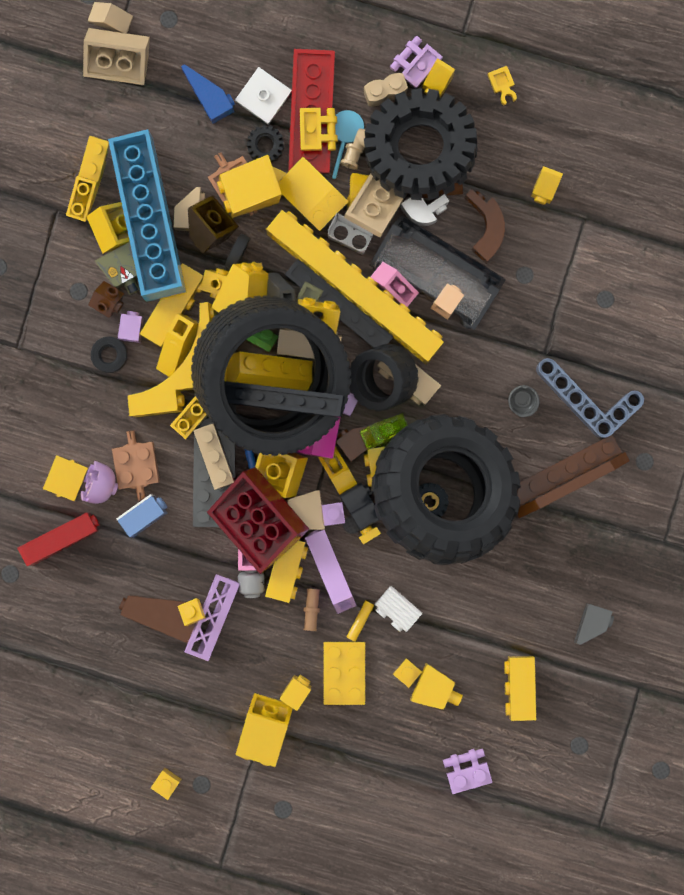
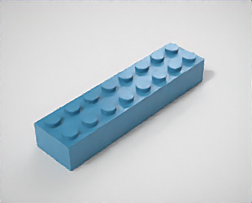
M147 129L110 138L108 141L141 296L147 302L185 293L186 288L153 137Z

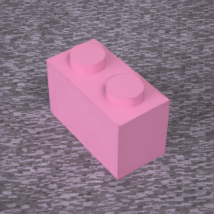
M384 262L381 263L371 276L383 291L386 290L394 296V302L402 303L406 307L409 306L419 293L398 270Z

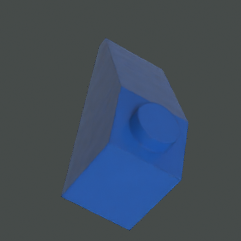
M185 64L181 66L184 75L212 124L234 112L232 106L235 103L230 94L226 95L221 88Z

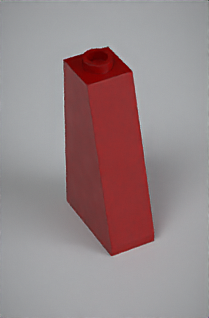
M87 512L17 549L26 566H34L98 532L97 526L100 524L94 514L91 515Z

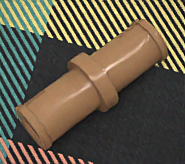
M307 589L306 607L303 609L305 612L303 630L317 631V616L320 613V608H318L320 590Z

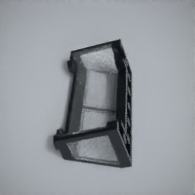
M403 215L392 225L369 266L373 267L374 271L377 270L382 262L398 270L415 289L433 300L437 299L447 283L457 286L462 291L461 293L464 294V297L453 312L459 315L460 324L463 327L473 330L480 323L506 280Z

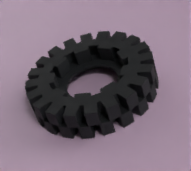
M422 88L411 89V97H407L405 91L395 94L396 102L393 103L388 98L381 103V112L375 109L370 116L371 124L367 123L364 138L366 160L376 181L380 179L381 187L388 192L393 188L395 196L405 198L406 194L409 193L411 194V200L421 201L422 194H427L429 200L439 198L438 191L443 190L446 195L454 191V183L461 185L467 179V172H472L475 158H477V132L471 114L467 115V108L461 102L455 105V98L445 93L440 98L438 90L429 89L427 95H422ZM415 126L434 128L443 138L444 146L442 153L436 160L428 164L417 165L406 161L398 149L399 140L405 131Z

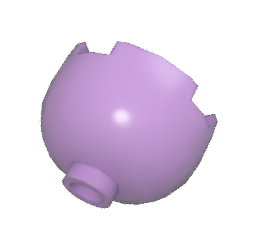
M94 461V465H90L84 478L86 491H81V500L98 504L107 501L111 495H115L118 483H115V474L109 466Z

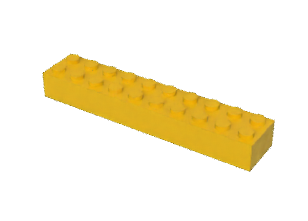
M281 210L266 228L267 235L294 258L307 265L426 365L444 343L441 340L442 336L434 329L432 331L425 327L426 323L420 317L414 318L409 314L410 309L404 304L400 303L398 305L394 302V296L388 291L384 290L382 292L378 289V283L371 277L366 279L361 275L362 270L353 263L350 266L343 254L337 250L334 253L326 240L321 237L317 239L310 227L306 224L301 226L294 214L290 211L285 213Z

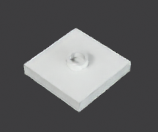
M258 67L235 99V102L269 125L292 93V90Z

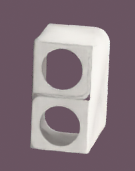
M337 213L328 229L329 239L361 255L364 254L373 236L371 232L345 219L344 216L338 214L337 217ZM336 227H346L348 230L347 238L344 240L336 239L334 236ZM356 235H362L366 238V246L364 248L356 249L352 245V239Z

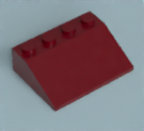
M256 467L243 471L207 511L210 517L260 574L295 545L309 530V527Z

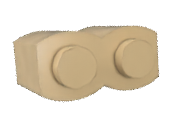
M395 73L389 75L384 80H374L364 86V95L368 106H379L388 98L395 100V94L403 91L406 94L408 86L403 73Z

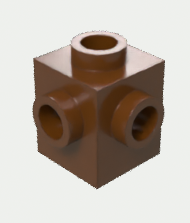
M103 281L94 291L88 305L110 318L114 312L118 313L123 307L124 303L121 301L124 293Z

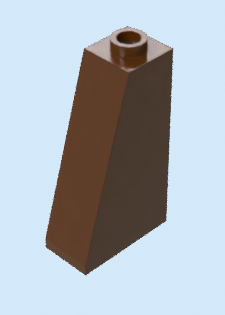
M129 595L127 599L123 598L119 607L122 610L121 616L187 644L196 624L184 626L178 609L179 605L189 601Z

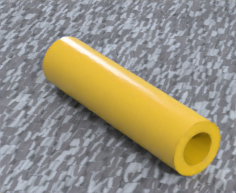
M365 600L347 635L348 639L356 642L374 607L372 603Z

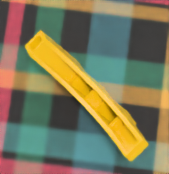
M209 302L200 303V320L197 336L191 351L182 365L158 386L141 393L128 395L129 416L144 417L183 411L185 398L181 391L194 390L191 379L192 355H194L193 351L195 346H197L198 338L201 337V332L203 329L205 330L208 322H211L212 318L217 315V311L211 308L213 304Z

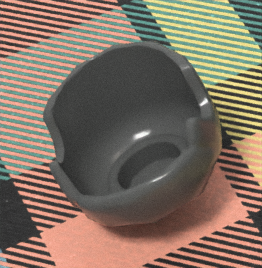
M527 385L515 387L510 392L508 398L511 411L519 417L532 416L538 410L540 404L538 393Z

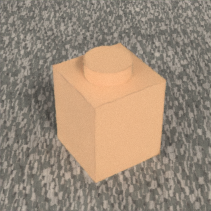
M447 283L431 309L448 320L464 297V294L461 293L462 291L457 286Z

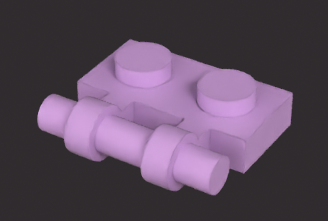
M415 36L412 41H408L405 45L406 48L400 55H396L393 59L394 62L390 66V69L394 72L400 67L405 69L402 72L405 80L415 89L428 76L436 59L442 60L443 58L428 44L421 50L418 45L422 40L418 36ZM414 53L416 57L411 63H408L406 59Z
M483 748L479 750L471 749L468 750V753L458 756L456 754L450 755L451 758L443 760L445 768L450 766L454 768V771L446 773L452 794L492 783L487 762L478 764L477 759L485 757ZM471 761L472 766L460 769V763Z

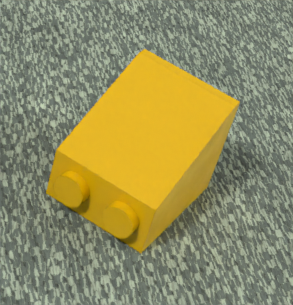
M268 155L220 174L219 181L217 182L220 194L224 193L226 201H223L227 213H231L232 218L278 204L282 195Z
M256 262L233 264L211 308L220 312L239 300L243 301L245 298H254V296H267L269 273L262 270L263 266Z
M254 693L236 755L245 760H253L265 766L276 767L293 708L283 701Z

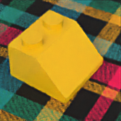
M122 202L100 206L86 216L102 254L112 252L130 242Z
M259 453L255 467L282 497H296L308 458L297 453L278 454L277 456Z

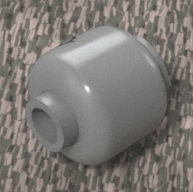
M243 571L238 574V583H240L238 590L245 598L260 597V594L265 591L264 573Z

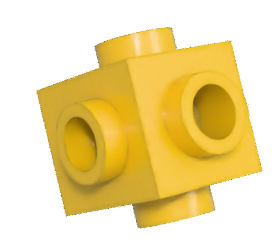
M217 268L216 271L205 270L200 290L209 292L210 297L216 298L229 271Z

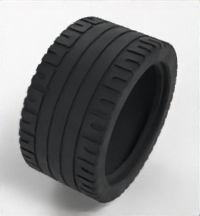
M264 295L263 297L245 298L243 301L239 300L235 304H230L226 309H222L218 315H215L211 322H208L205 330L203 329L201 332V337L198 338L197 346H195L193 351V365H191L192 385L200 406L222 434L231 442L257 454L287 455L288 453H295L297 450L306 449L307 446H312L314 442L321 440L322 436L327 435L329 430L336 425L335 422L340 419L338 417L290 411L272 419L258 420L247 418L230 408L224 389L225 371L235 350L246 339L258 332L274 328H285L304 334L312 348L315 372L309 391L345 396V406L350 394V362L347 359L348 355L344 350L343 343L325 322L294 301L277 296L270 297Z

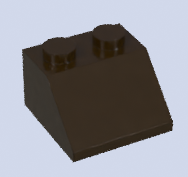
M213 195L188 208L189 237L202 253L225 242L239 227Z

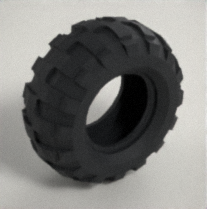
M446 414L416 420L390 439V442L381 451L376 461V471L372 477L371 492L375 495L376 503L374 509L377 518L384 523L387 529L386 534L395 544H400L406 549L407 554L418 560L425 559L433 564L449 565L462 564L479 558L493 550L500 541L504 540L512 528L511 523L514 517L518 515L520 506L518 489L521 488L519 472L514 471L511 462L514 458L508 448H503L496 440L498 438L497 435L487 427L481 428L477 426L472 419L462 416L449 417ZM446 459L459 465L469 476L473 485L474 501L469 514L464 520L448 521L434 515L425 506L419 492V476L428 460Z

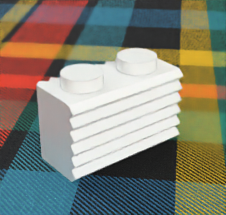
M392 586L375 603L378 607L375 611L383 618L386 616L393 620L391 625L399 632L402 629L407 632L422 615L419 609Z

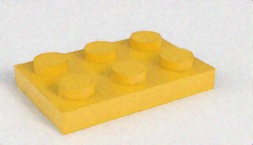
M324 642V705H365V642Z

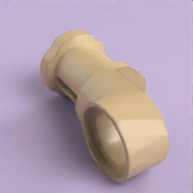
M360 128L357 131L353 144H346L347 150L344 159L340 162L342 166L354 170L358 169L357 163L360 154L364 151L365 129Z

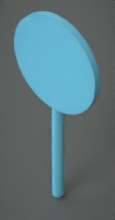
M345 110L336 114L337 124H335V130L338 140L341 141V146L332 175L333 179H336L345 143L354 142L357 131L360 128L364 129L362 118L354 111Z

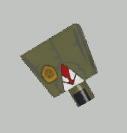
M130 242L95 260L96 264L115 288L120 289L125 286L129 295L140 291L135 281L138 278Z

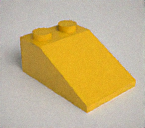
M304 157L278 182L281 194L319 231L349 202Z

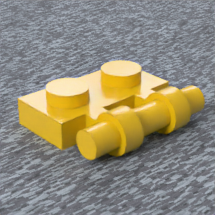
M300 108L301 151L322 150L321 142L328 143L329 151L336 150L338 135H336L335 124H337L335 108H327V116H321L320 108ZM321 124H327V134H321Z

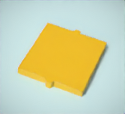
M56 455L43 489L57 494V497L62 496L75 501L88 468L75 463L74 460H67Z

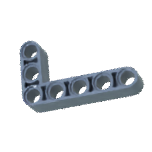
M549 358L543 359L537 365V374L598 438H606L612 435L644 403L642 393L631 391L625 394L604 414L554 360ZM543 363L551 365L552 371L550 374L542 371ZM557 378L565 380L566 386L564 389H559L556 386ZM572 393L579 395L580 401L578 404H573L570 401ZM630 395L637 397L638 404L636 406L630 405L628 401ZM586 408L593 410L594 417L592 419L585 417L584 411ZM615 409L622 411L623 418L621 420L614 418L613 413ZM600 423H605L608 426L606 434L599 432L598 427Z

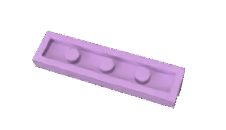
M216 574L202 607L204 614L206 615L207 613L208 616L196 622L184 651L185 653L209 661L240 583ZM219 581L225 582L221 595L218 594L216 589ZM218 600L213 614H211L209 611V605L210 603ZM210 619L206 632L203 634L200 627L203 622ZM202 639L198 651L191 650L194 642Z

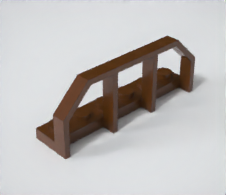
M613 434L521 481L518 497L522 506L519 507L516 519L541 509L628 463L630 460L626 452H621ZM611 459L610 461H608V462H606V463H604V464H602V465H600V466H598V467H596V468H594V469H592V470H590V471H587V470H589V469H591V468H593V467H595V466H597V465H599V464H601V463H603V462H605V461ZM581 474V476H579V477H577V478H575V479H573V480H571V481L565 483L564 485H562V486H560V487H558V488H555V487H557L558 485H560V484H562V483H564V482H566V481H568V480H570V479H572V478H574V477H576V476H578V475ZM548 491V493H546V494H544V495L538 497L537 499H534V500L530 501L531 499H533V498H535V497H537V496H539V495H541V494H543V493H545V492Z

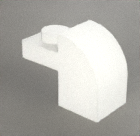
M444 194L427 206L423 198L421 201L411 200L410 197L401 203V209L412 222L420 226H429L436 223L437 219L434 213L439 215L447 209L446 205H448L449 200Z

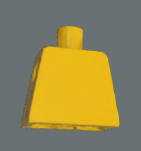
M426 663L410 700L444 710L447 702L458 706L463 695L453 691L455 685L453 680Z

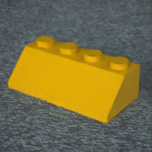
M237 352L231 356L228 362L227 381L308 391L312 383V361Z

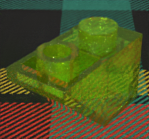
M402 413L360 430L367 450L389 442L392 437L407 426V422Z

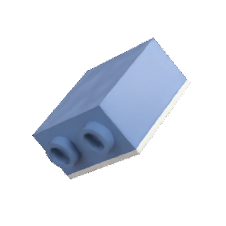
M150 494L116 519L129 537H135L166 515L165 509L167 505L161 497L156 498L155 495Z

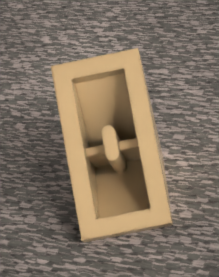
M94 2L88 22L114 32L127 34L133 15L112 3Z

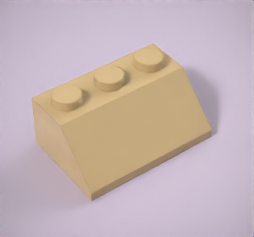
M88 28L84 39L83 76L144 85L150 37Z

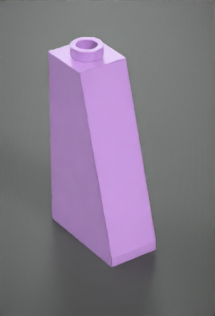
M325 530L312 531L305 539L337 613L339 614L357 606Z

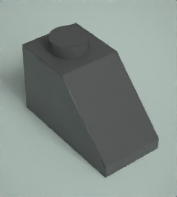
M586 603L574 643L581 645L606 632L608 627L611 628L614 621L613 611Z

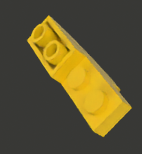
M89 136L66 216L87 221L86 216L91 211L107 162L105 160L109 149V141Z
M227 368L225 371L224 381H227ZM196 396L170 425L184 439H187L193 430L208 416L200 406Z

